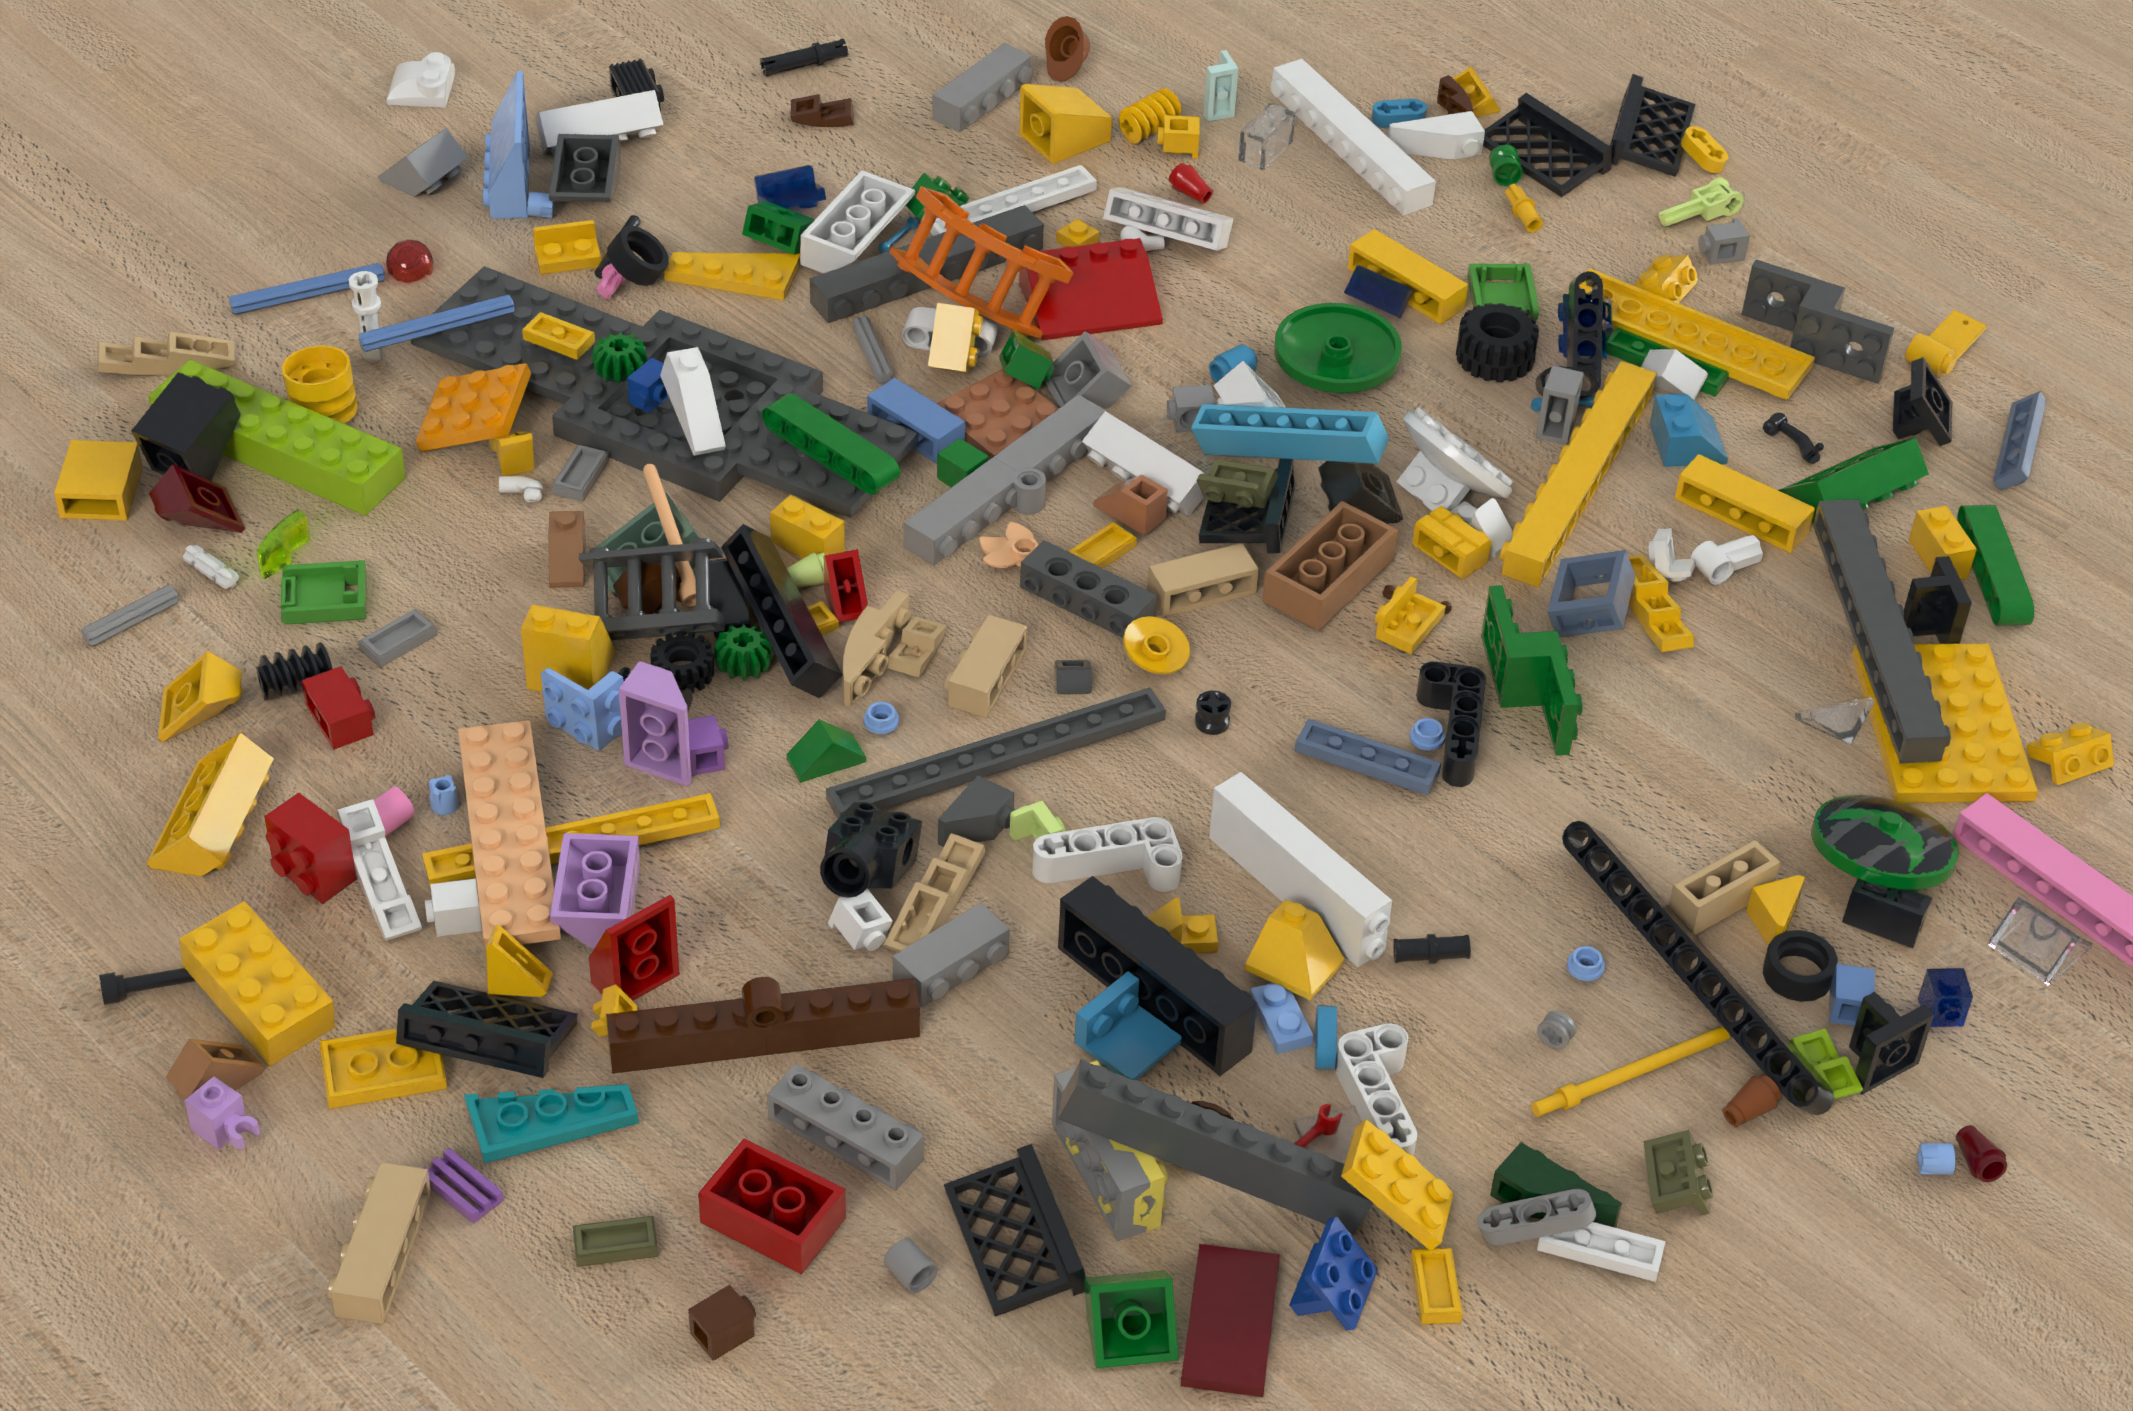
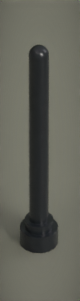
M185 968L124 978L123 974L115 976V972L99 975L104 1005L120 1002L119 998L127 997L126 993L195 982L194 978Z

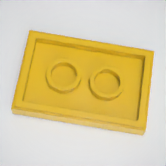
M397 1028L319 1041L329 1109L447 1089L442 1054L396 1044Z

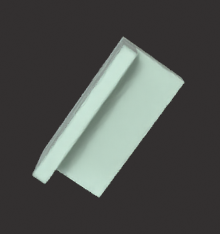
M1227 50L1220 51L1219 65L1208 66L1206 69L1203 116L1207 122L1235 116L1238 67Z

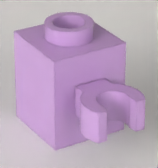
M215 1076L184 1100L191 1131L218 1150L229 1141L233 1147L243 1149L245 1144L240 1133L244 1131L251 1132L256 1137L260 1134L257 1120L251 1116H246L242 1095Z

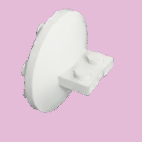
M1417 407L1415 411L1408 410L1402 419L1420 452L1396 482L1414 497L1421 499L1423 504L1431 511L1439 506L1444 507L1448 511L1453 510L1459 505L1470 489L1488 496L1505 499L1512 493L1511 484L1514 482L1512 479L1421 408Z

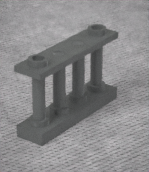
M697 538L691 540V544L612 551L606 547L591 548L589 553H579V561L588 570L594 569V615L601 617L611 641L661 637L669 633L677 635V631H683V635L688 634V632L696 634L725 631L724 616L717 609H714L713 606H710L709 559L723 558V551L715 541L712 542L708 538ZM695 560L696 606L693 607V611L680 612L679 609H676L675 562ZM661 563L662 609L659 610V614L646 615L645 612H642L641 565ZM627 566L628 612L625 613L624 617H612L608 614L607 568Z

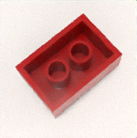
M743 1138L698 1193L700 1223L801 1275L846 1219L845 1188Z

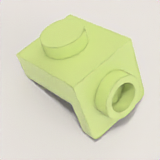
M1043 800L1020 807L1010 813L1009 835L1013 841L1033 835L1036 840L1038 837L1046 834L1065 831L1061 819L1053 816Z

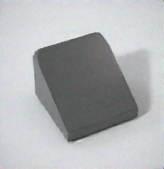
M1088 660L1055 661L1056 690L1058 694L1091 693L1092 668Z

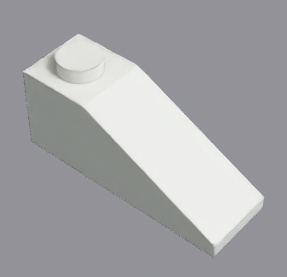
M1468 111L1389 124L1388 138L1406 154L1456 160L1482 155L1485 130L1473 112Z
M699 348L667 352L660 376L693 455L725 450L726 445L710 374Z

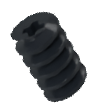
M319 642L316 644L315 654L307 645L303 646L301 657L298 656L293 648L289 649L287 660L284 659L280 652H275L272 664L266 655H261L259 666H256L264 701L268 700L269 689H273L278 698L282 697L283 686H287L293 695L296 694L297 683L301 682L302 684L304 679L332 670L331 660L323 643Z

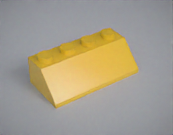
M240 732L199 759L146 865L152 869L200 877L215 868L217 870L223 868L232 856V852L229 850L233 842L241 836L245 829V826L242 824L245 817L251 813L257 804V799H255L257 792L267 783L270 774L267 772L274 758Z

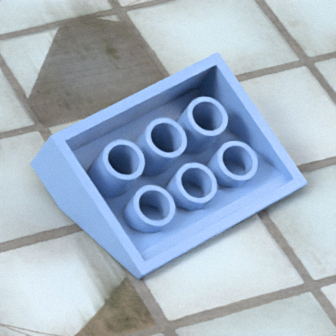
M517 71L491 121V134H485L486 170H484L485 188H483L484 207L490 206L491 219L528 218L530 143L523 71Z

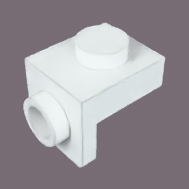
M1658 529L1653 541H1649L1650 561H1655L1656 569L1668 581L1678 582L1685 580L1693 573L1695 559L1675 560L1672 529Z

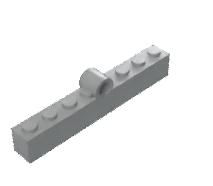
M1080 395L1074 397L904 522V548L935 566L945 557L952 555L965 542L972 540L977 533L989 524L996 522L1001 515L1012 507L1019 513L1029 515L1042 511L1045 506L1046 482L1053 476L1060 474L1065 467L1076 459H1080L1088 451L1082 440L1106 410Z

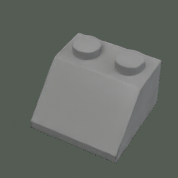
M445 128L379 175L378 178L381 182L413 197L422 191H425L428 195L442 185L439 180L440 178L445 176L449 180L462 169L459 164L466 160L468 156L448 129Z
M1086 331L1052 363L1054 371L1048 382H1045L1059 408L1077 395L1084 397L1103 409L1110 408L1132 386L1110 347Z

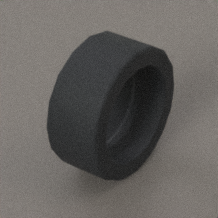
M623 227L607 247V255L613 267L624 278L637 285L648 286L654 284L669 265V256L665 247L655 236L640 227ZM634 252L637 253L643 260L636 256Z
M1802 930L1785 931L1775 936L1768 945L1762 973L1766 983L1775 993L1790 1000L1800 1002L1815 1001L1825 996L1830 990L1836 964H1838V957L1835 949L1824 938L1812 932ZM1788 956L1803 957L1814 962L1821 969V972L1809 976L1795 974L1787 970L1779 960Z

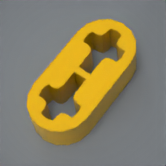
M1690 126L1686 129L1681 140L1683 149L1704 170L1710 173L1722 172L1729 158L1725 149L1705 129L1697 126Z

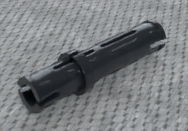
M843 38L824 44L816 42L812 43L811 47L766 58L762 57L760 58L761 69L765 68L763 75L768 76L812 64L821 66L824 65L825 61L848 57V48L843 46L846 42Z

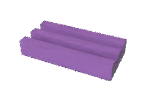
M448 1148L443 1152L444 1157L442 1159L436 1157L431 1161L432 1166L428 1169L431 1189L474 1224L504 1200L503 1191L451 1148ZM442 1174L456 1186L457 1190L472 1199L479 1207L476 1209L442 1181L438 1175Z

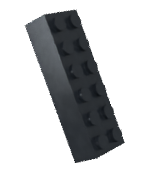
M1091 876L1060 898L1058 949L1107 988L1128 971L1139 979L1138 1005L1181 1035L1180 1045L1217 1075L1222 1076L1252 1052L1257 1002L1247 991L1235 986L1226 979L1221 971L1213 969L1200 959L1192 949L1183 946L1165 928L1157 926L1144 916L1139 908L1131 906L1118 896L1110 886L1104 885L1094 876Z

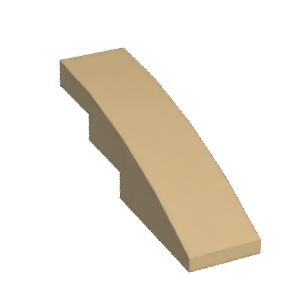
M169 331L167 341L134 336L132 346L99 341L97 372L126 375H172L190 359L212 369L234 366L235 363L234 341Z
M953 833L950 834L939 857H933L921 882H915L884 942L885 948L900 952L944 925L986 852L983 844Z

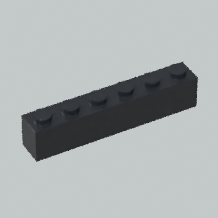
M742 524L721 546V549L790 684L820 698L843 674L772 539Z

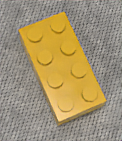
M245 901L179 938L182 966L269 1066L335 1028L333 1000Z

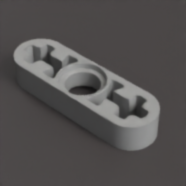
M1571 1189L1488 1207L1479 1215L1478 1226L1484 1240L1488 1244L1499 1246L1585 1228L1594 1221L1596 1209L1587 1191ZM1535 1213H1546L1545 1217L1540 1221H1527Z

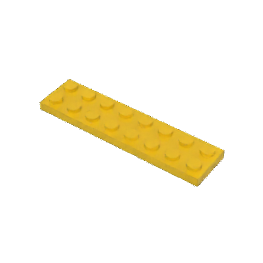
M1591 268L1587 270L1595 272L1602 279L1603 328L1614 330L1618 327L1668 348L1676 349L1683 354L1728 371L1730 378L1785 400L1789 399L1813 367L1814 356ZM1585 281L1579 285L1580 289H1585V300L1578 303V305L1587 304L1586 294L1592 291V287L1587 286ZM1569 292L1561 300L1560 309L1568 312ZM1587 312L1579 313L1578 317L1592 322L1590 314Z

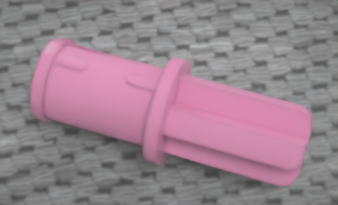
M610 263L604 267L602 279L596 291L604 299H609L617 288L624 284L626 278L619 274Z

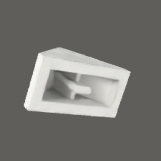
M1676 349L1650 350L1641 368L1657 372L1655 387L1672 394H1687L1694 401L1708 376L1705 370Z

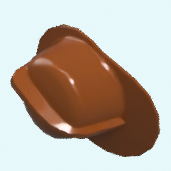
M1069 16L1061 17L1054 21L1047 31L1045 48L1049 76L1059 82L1070 79L1078 72L1089 54L1090 41L1075 18Z

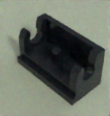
M1857 879L1842 922L1913 948L1918 934L1923 927L1932 897L1912 890L1888 888Z

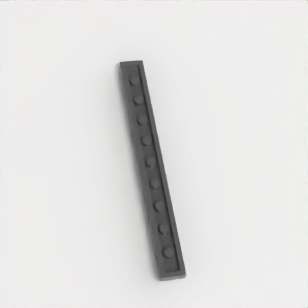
M1149 687L826 788V800L837 818L853 802H869L878 809H885L971 782L977 775L982 778L1163 721L1165 720L1166 710Z

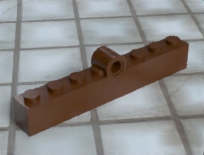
M757 977L745 983L742 987V998L606 1014L612 1074L920 1037V1005L914 978L781 994L780 985L775 979Z

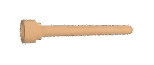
M646 464L643 468V473L668 544H683L657 469L653 464ZM689 561L675 562L682 581L678 590L680 600L684 607L693 608L696 606V577H694Z

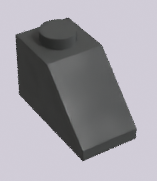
M977 775L938 819V845L944 847L951 833L974 842L994 840L1004 828L1008 829L1010 827V813L1016 810L1014 809V792Z

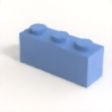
M896 378L891 379L867 395V413L918 432V443L913 449L936 464L937 453L957 439L965 441V421Z

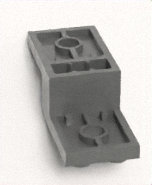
M1755 260L1751 267L1741 315L1792 331L1793 336L1790 347L1814 356L1815 364L1879 384L1882 378L1894 327L1840 311L1845 287ZM1771 293L1781 294L1785 301L1776 300ZM1849 342L1860 344L1863 350L1853 349Z

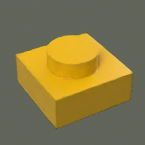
M1077 218L1057 231L1056 241L1065 247L1090 245L1099 242L1100 231Z

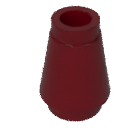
M1965 1126L1958 1131L1956 1141L1959 1144L1971 1175L1982 1182H1992L1999 1179L2007 1169L2006 1154L1977 1130L1975 1126Z

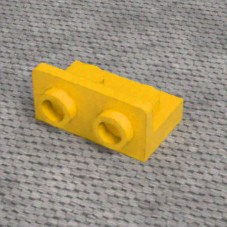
M593 220L533 228L534 250L540 275L595 268L601 262Z

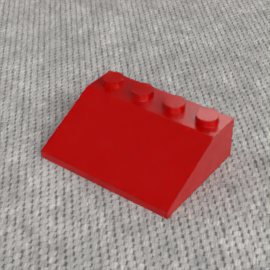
M1140 238L1105 243L1098 242L1074 247L1067 246L1044 251L1037 250L1061 259L1073 272L1068 284L1058 280L1050 284L1033 318L1035 325L1043 332L1041 341L1079 336L1084 331L1094 334L1163 324L1149 258ZM1024 267L1023 270H1019V284L1025 300L1028 302L1040 277L1037 272Z

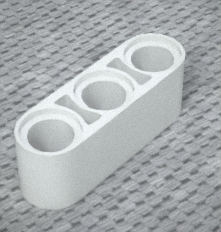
M916 307L910 311L902 333L903 341L908 346L930 351L936 309ZM982 316L981 334L975 336L974 348H978V358L986 357L991 353L998 331L996 322Z

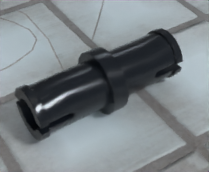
M1427 934L1426 938L1393 939L1394 961L1399 963L1428 960L1429 964H1436L1437 960L1470 959L1469 935L1436 937L1435 934Z

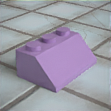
M639 661L619 687L624 765L689 787L692 780L687 704L671 671Z
M564 833L550 912V922L559 925L562 930L588 947L595 948L606 929L634 914L640 873L638 836Z

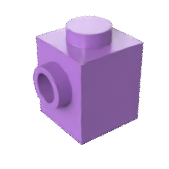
M715 715L688 719L691 776L725 770L724 750L729 749L726 729H719Z

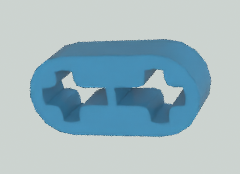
M1418 99L1378 101L1373 105L1371 120L1378 127L1389 128V124L1424 119L1426 118L1427 105Z
M1317 1005L1315 1018V1069L1335 1070L1337 1007Z

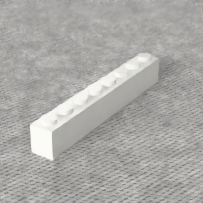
M1299 59L1273 68L1270 84L1271 93L1319 136L1324 143L1334 150L1340 158L1349 164L1357 174L1364 178L1373 189L1379 192L1390 205L1394 206L1403 216L1433 205L1436 181L1303 59Z

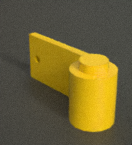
M1954 309L1929 336L1918 333L1912 339L1906 350L1905 360L1912 364V361L1924 357L1935 376L1941 377L1944 374H1949L1953 370L1956 361L1986 330L1987 325Z

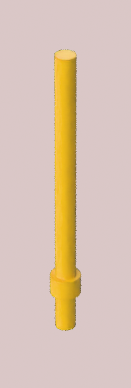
M1721 1026L1580 1084L1574 1085L1569 1083L1557 1088L1555 1094L1533 1102L1531 1104L1532 1112L1536 1117H1540L1560 1108L1568 1110L1580 1105L1581 1100L1725 1042L1730 1039V1034Z

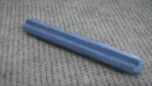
M380 263L233 295L229 297L230 307L234 314H240L350 289L348 281L350 276L360 271L374 273L378 278V282L385 280V273Z
M503 295L360 333L359 343L363 351H372L511 314L514 312V302L510 295Z

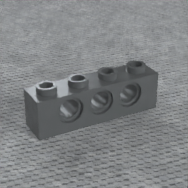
M1045 540L1021 561V588L1123 638L1128 625L1138 618L1156 617V594Z

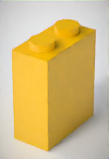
M71 440L54 491L59 518L127 520L143 468L138 443Z

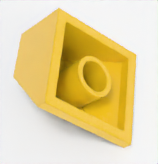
M206 651L163 689L158 739L164 742L218 715L228 705H234L242 694V670Z
M1285 899L1268 917L1245 963L1244 970L1269 982L1281 985L1285 989L1311 1001L1343 966L1344 957L1319 914L1306 909L1299 903Z

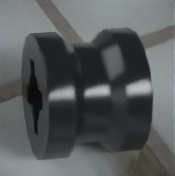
M1214 690L1205 691L1200 694L1196 702L1195 725L1197 729L1209 735L1225 732L1230 722V698L1225 693Z

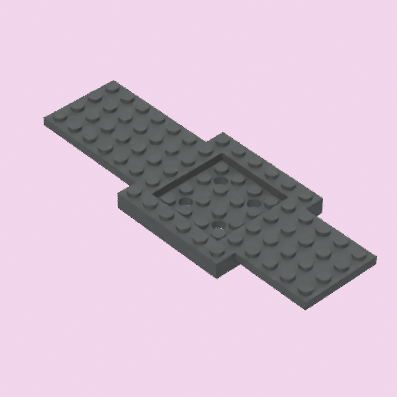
M485 266L433 314L503 295L511 296L514 302V312L411 340L412 345L475 370L487 371L498 369L505 365L527 363L531 376L526 390L564 404L552 415L554 436L576 445L609 452V458L643 471L646 464H653L661 479L719 502L744 476L850 518L871 496L775 435L766 427L762 420V410L787 393L797 395L892 456L898 465L918 443V432L821 396L820 394L823 392L822 371L659 310L642 327ZM539 312L594 332L595 343L576 360L523 340L522 329ZM622 332L625 336L634 334L636 339L643 340L648 360L654 358L662 363L665 361L667 352L698 347L710 374L726 445L725 450L694 456L669 397L664 403L648 413L629 403L627 380H623L618 384L616 380L605 382L604 377L597 376L594 363L592 362L593 347L597 345V339L607 338L608 333L618 335Z

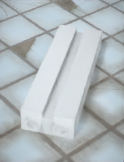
M1242 772L1214 787L1209 838L1282 902L1286 899L1299 903L1306 909L1319 914L1340 952L1356 967H1360L1369 960L1379 958L1387 946V927L1390 924L1392 900Z

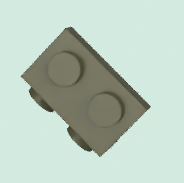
M1215 459L1209 474H1199L1196 481L1204 498L1212 502L1224 501L1246 508L1251 506L1265 508L1279 476L1275 468Z

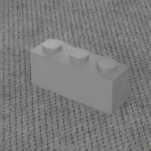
M979 903L893 955V981L914 978L919 1005L922 1008L931 1001L942 998L949 990L962 982L971 980L978 972L991 964L1002 961L1009 954L1010 929L988 908Z

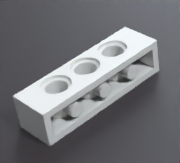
M1123 187L1109 190L1103 216L1105 220L1127 226H1135L1144 231L1216 251L1227 248L1234 219Z

